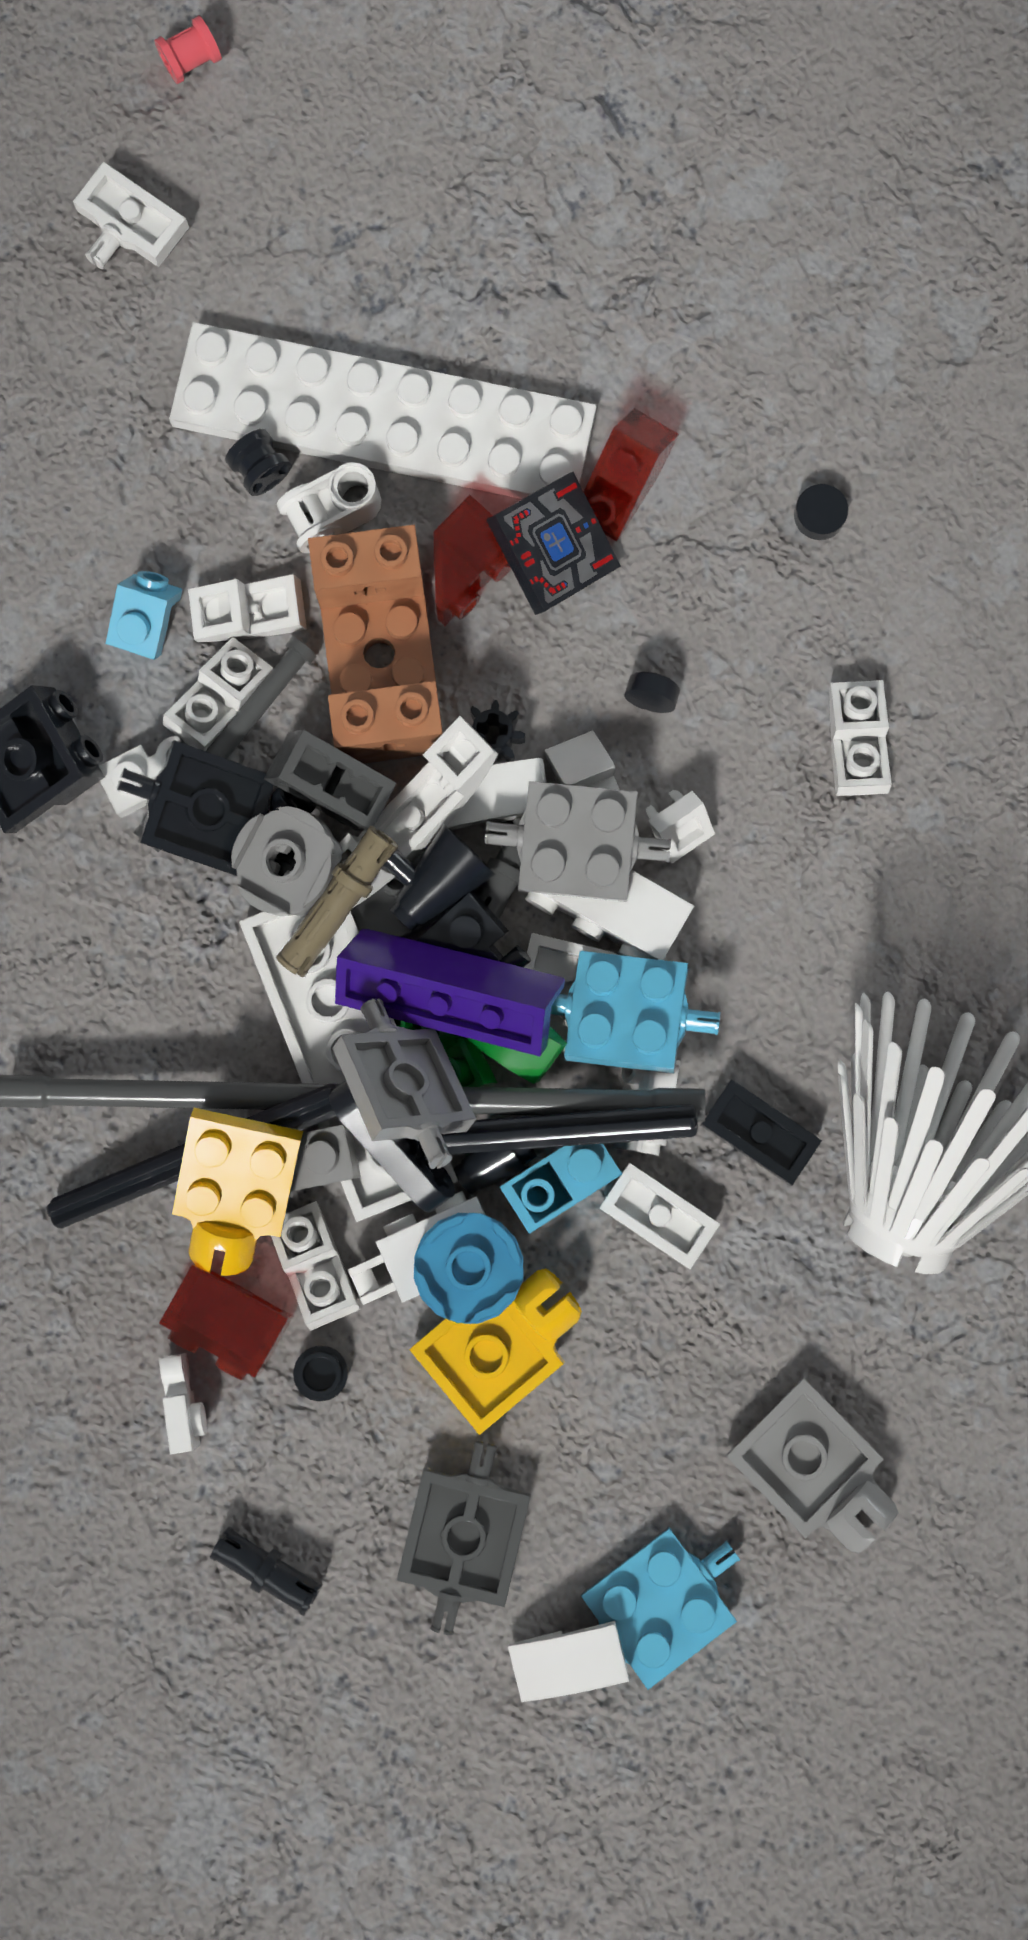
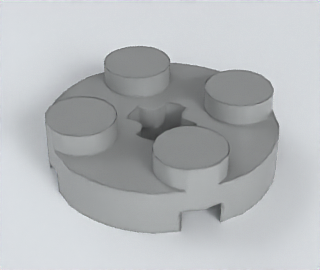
M286 806L279 807V810L271 811L266 815L260 813L245 824L233 846L231 855L232 868L237 870V879L240 886L237 885L238 890L250 905L261 911L276 916H306L333 879L332 871L341 861L342 847L339 841L333 837L329 827L321 819L304 810ZM293 849L296 861L293 870L287 871L284 876L278 875L281 866L275 862L276 856L279 852L288 854Z

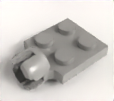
M802 1378L726 1454V1457L805 1539L814 1530L823 1527L829 1530L849 1551L859 1554L872 1546L877 1539L855 1516L863 1510L879 1528L886 1532L898 1515L895 1503L875 1483L873 1478L876 1467L884 1459L805 1378Z

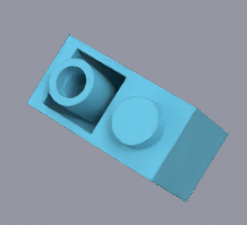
M603 1143L563 1146L509 1180L500 1188L530 1234L618 1178L622 1173Z

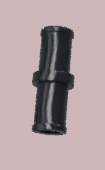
M229 1526L222 1535L224 1538H220L215 1545L210 1559L218 1561L252 1582L250 1589L260 1594L264 1590L297 1610L300 1615L305 1616L310 1609V1604H313L323 1584L319 1581L316 1582L282 1561L283 1554L274 1548L269 1553L235 1532Z

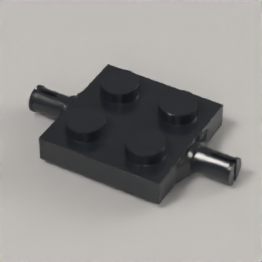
M174 740L172 741L164 767L155 776V779L124 768L120 777L138 783L140 787L120 780L118 781L117 790L147 799V817L138 843L237 876V870L232 868L231 859L236 838L250 819L260 813L263 815L269 813L268 801L274 785L264 780L267 773Z

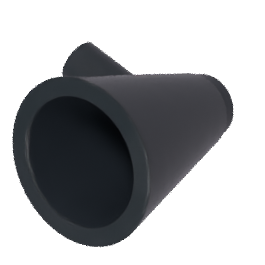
M445 824L442 825L417 866H414L398 849L394 851L389 860L383 865L404 885L395 899L397 902L390 910L412 931L419 924L424 925L496 875Z

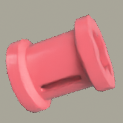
M199 15L192 19V26L166 40L162 36L154 40L166 69L177 85L184 81V74L209 60L214 64L222 60L213 35Z

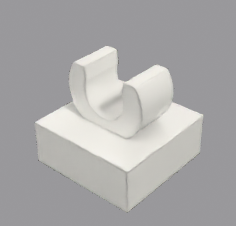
M672 790L669 792V796L673 804L660 813L652 805L646 808L649 818L648 822L655 838L671 839L670 850L660 849L661 851L670 852L669 861L671 863H674L715 835L704 803L693 791L683 796L679 791Z

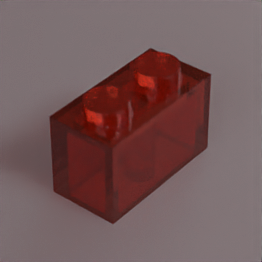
M192 1264L159 1324L171 1330L167 1338L176 1345L193 1353H196L199 1347L207 1350L218 1357L215 1365L219 1369L237 1379L244 1380L247 1374L254 1378L262 1374L294 1316L212 1269L208 1273Z

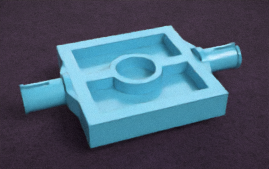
M588 951L579 952L576 979L569 989L568 995L559 994L551 1007L552 1015L565 1016L568 1026L567 1045L565 1046L564 1053L566 1061L671 1074L675 1073L677 1050L685 1036V1032L693 1031L718 1035L721 1012L688 1009L685 995L688 963Z
M668 1527L581 1594L585 1603L598 1619L599 1625L612 1621L616 1622L625 1662L632 1667L647 1690L737 1622L734 1615L720 1598L714 1580L737 1561H740L736 1552L733 1551L719 1563H716L733 1550L727 1540L700 1561L698 1557L683 1547L670 1527Z

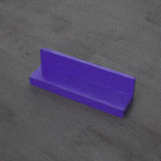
M362 929L337 956L335 1004L361 1010L360 1008L365 1002L379 998L383 1001L389 1018L540 1057L548 1045L551 1007L563 990L565 979L560 976L370 929Z

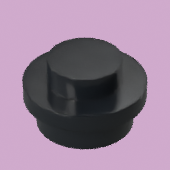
M323 1345L311 1347L298 1357L294 1365V1383L299 1392L310 1400H330L336 1397L347 1383L348 1366L346 1360L340 1352L332 1347Z

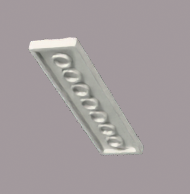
M193 322L169 420L172 427L233 440H239L254 430L266 429L274 440L273 448L345 463H360L369 468L523 499L571 472H574L580 484L596 414V405Z

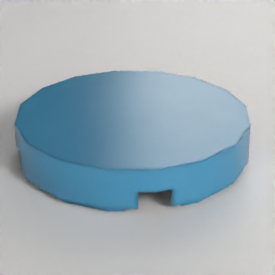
M457 1213L439 1220L423 1235L414 1256V1281L421 1299L436 1315L456 1323L479 1324L499 1316L515 1300L523 1281V1255L516 1237L500 1221L481 1213Z

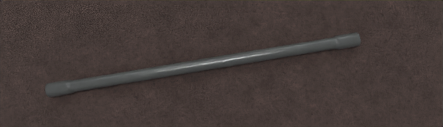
M0 1075V1107L100 1106L267 1110L327 1084L58 1079L43 1075ZM462 1087L474 1114L547 1115L692 1104L697 1111L698 1122H705L706 1091L702 1088L613 1090Z

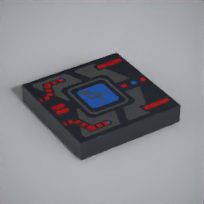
M574 472L564 475L486 519L535 615L547 611L621 567Z

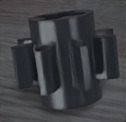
M493 700L491 709L483 712L472 706L470 708L471 717L474 721L472 727L485 741V734L488 733L489 726L499 727L500 736L497 737L496 744L490 745L498 753L495 760L504 757L507 762L515 761L514 752L511 749L512 743H525V733L512 731V727L519 720V712L516 710L506 715L499 711L498 700Z

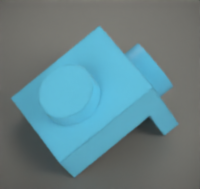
M139 571L137 574H133L117 584L105 644L153 660L157 659L162 654L171 608L180 601L182 589L168 584L169 579L167 577L150 571Z

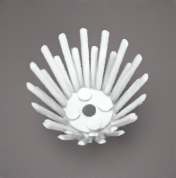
M890 992L884 993L881 1007L871 1116L874 1031L871 1025V1002L869 997L862 993L860 1006L855 1003V1053L851 1058L852 1122L847 1069L845 1064L838 1059V1082L850 1207L843 1221V1227L851 1225L847 1233L851 1241L867 1253L888 1264L898 1267L902 1256L921 1257L915 1272L939 1274L946 1269L954 1250L961 1247L1028 1196V1082L1013 1103L1003 1100L996 1105L976 1135L995 1101L996 1095L994 1090L1020 1043V1036L1014 1031L1005 1035L964 1114L962 1115L963 1110L972 1092V1084L967 1080L957 1084L943 1115L975 1025V1017L969 1012L961 1015L942 1069L936 1066L929 1069L926 1065H920L931 1014V1004L929 1000L921 999L916 1007L896 1104L902 1050L897 1043L892 1042L895 999Z

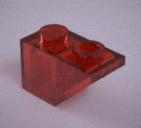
M636 408L613 428L584 489V494L605 535L616 542L622 536L657 480L679 436L675 431Z
M470 494L433 532L435 604L437 619L444 626L455 616L459 620L466 617L481 598L478 592L491 579L498 582L511 570L486 521L487 518L493 515Z

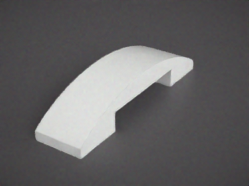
M461 716L423 754L429 762L386 806L374 826L377 830L379 829L391 837L398 844L397 849L410 862L414 861L431 844L442 825L448 826L482 783L498 756V753ZM363 831L358 837L349 833L340 842L342 858L339 863L346 861L366 831ZM384 866L371 883L373 890L367 898L395 877ZM361 897L355 906H357L367 898Z

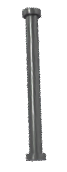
M292 636L286 643L288 651L206 752L228 759L304 663L310 665L317 657L316 654L307 645ZM139 825L133 833L140 837L143 826Z

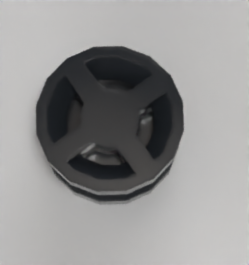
M257 429L246 434L229 449L225 456V462L234 472H240L244 477L243 486L251 496H258L273 489L288 475L292 466L284 453H277L274 450V440L266 429Z

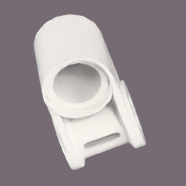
M349 462L310 483L299 485L286 492L278 500L277 508L282 515L288 516L299 537L296 545L300 552L310 553L308 538L345 534L364 523L370 522L380 511L382 499L374 475L368 467L360 463ZM358 485L368 488L366 496L360 501L347 502L343 499L345 492L353 486ZM306 512H308L311 518L313 519L314 522L312 524L308 522L305 516Z

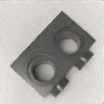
M304 729L288 732L264 777V780L355 831H366L369 826H375L397 784Z

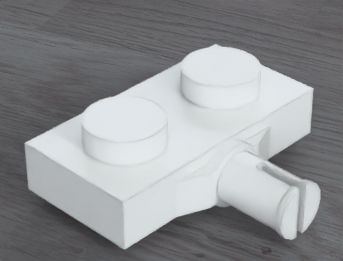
M105 162L100 165L73 200L77 212L98 225L102 231L92 247L85 253L86 258L100 269L104 268L119 246L136 251L154 265L160 267L189 229L184 216Z

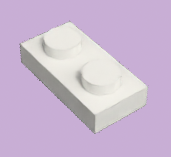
M628 1163L622 1175L599 1207L609 1216L688 1269L692 1268L720 1226V1223L631 1163Z

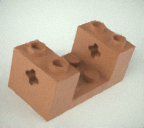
M415 524L308 538L314 591L321 609L331 688L328 702L334 747L363 764L423 756L443 734ZM374 644H387L394 650V659L388 666L374 668L365 661L367 650Z

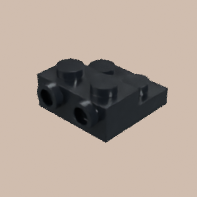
M31 685L0 708V827L4 833H17L54 805H67L105 778L98 766L103 761V754L99 746L89 736L80 734L73 721V718L78 715L75 703L64 691L56 690L55 687Z

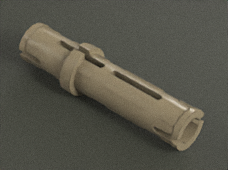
M369 826L359 844L346 861L335 866L332 871L334 877L328 884V887L298 926L291 939L276 956V959L283 967L295 975L298 974L300 977L307 975L316 958L330 942L352 908L361 897L367 898L373 890L371 883L398 848V844L381 830Z

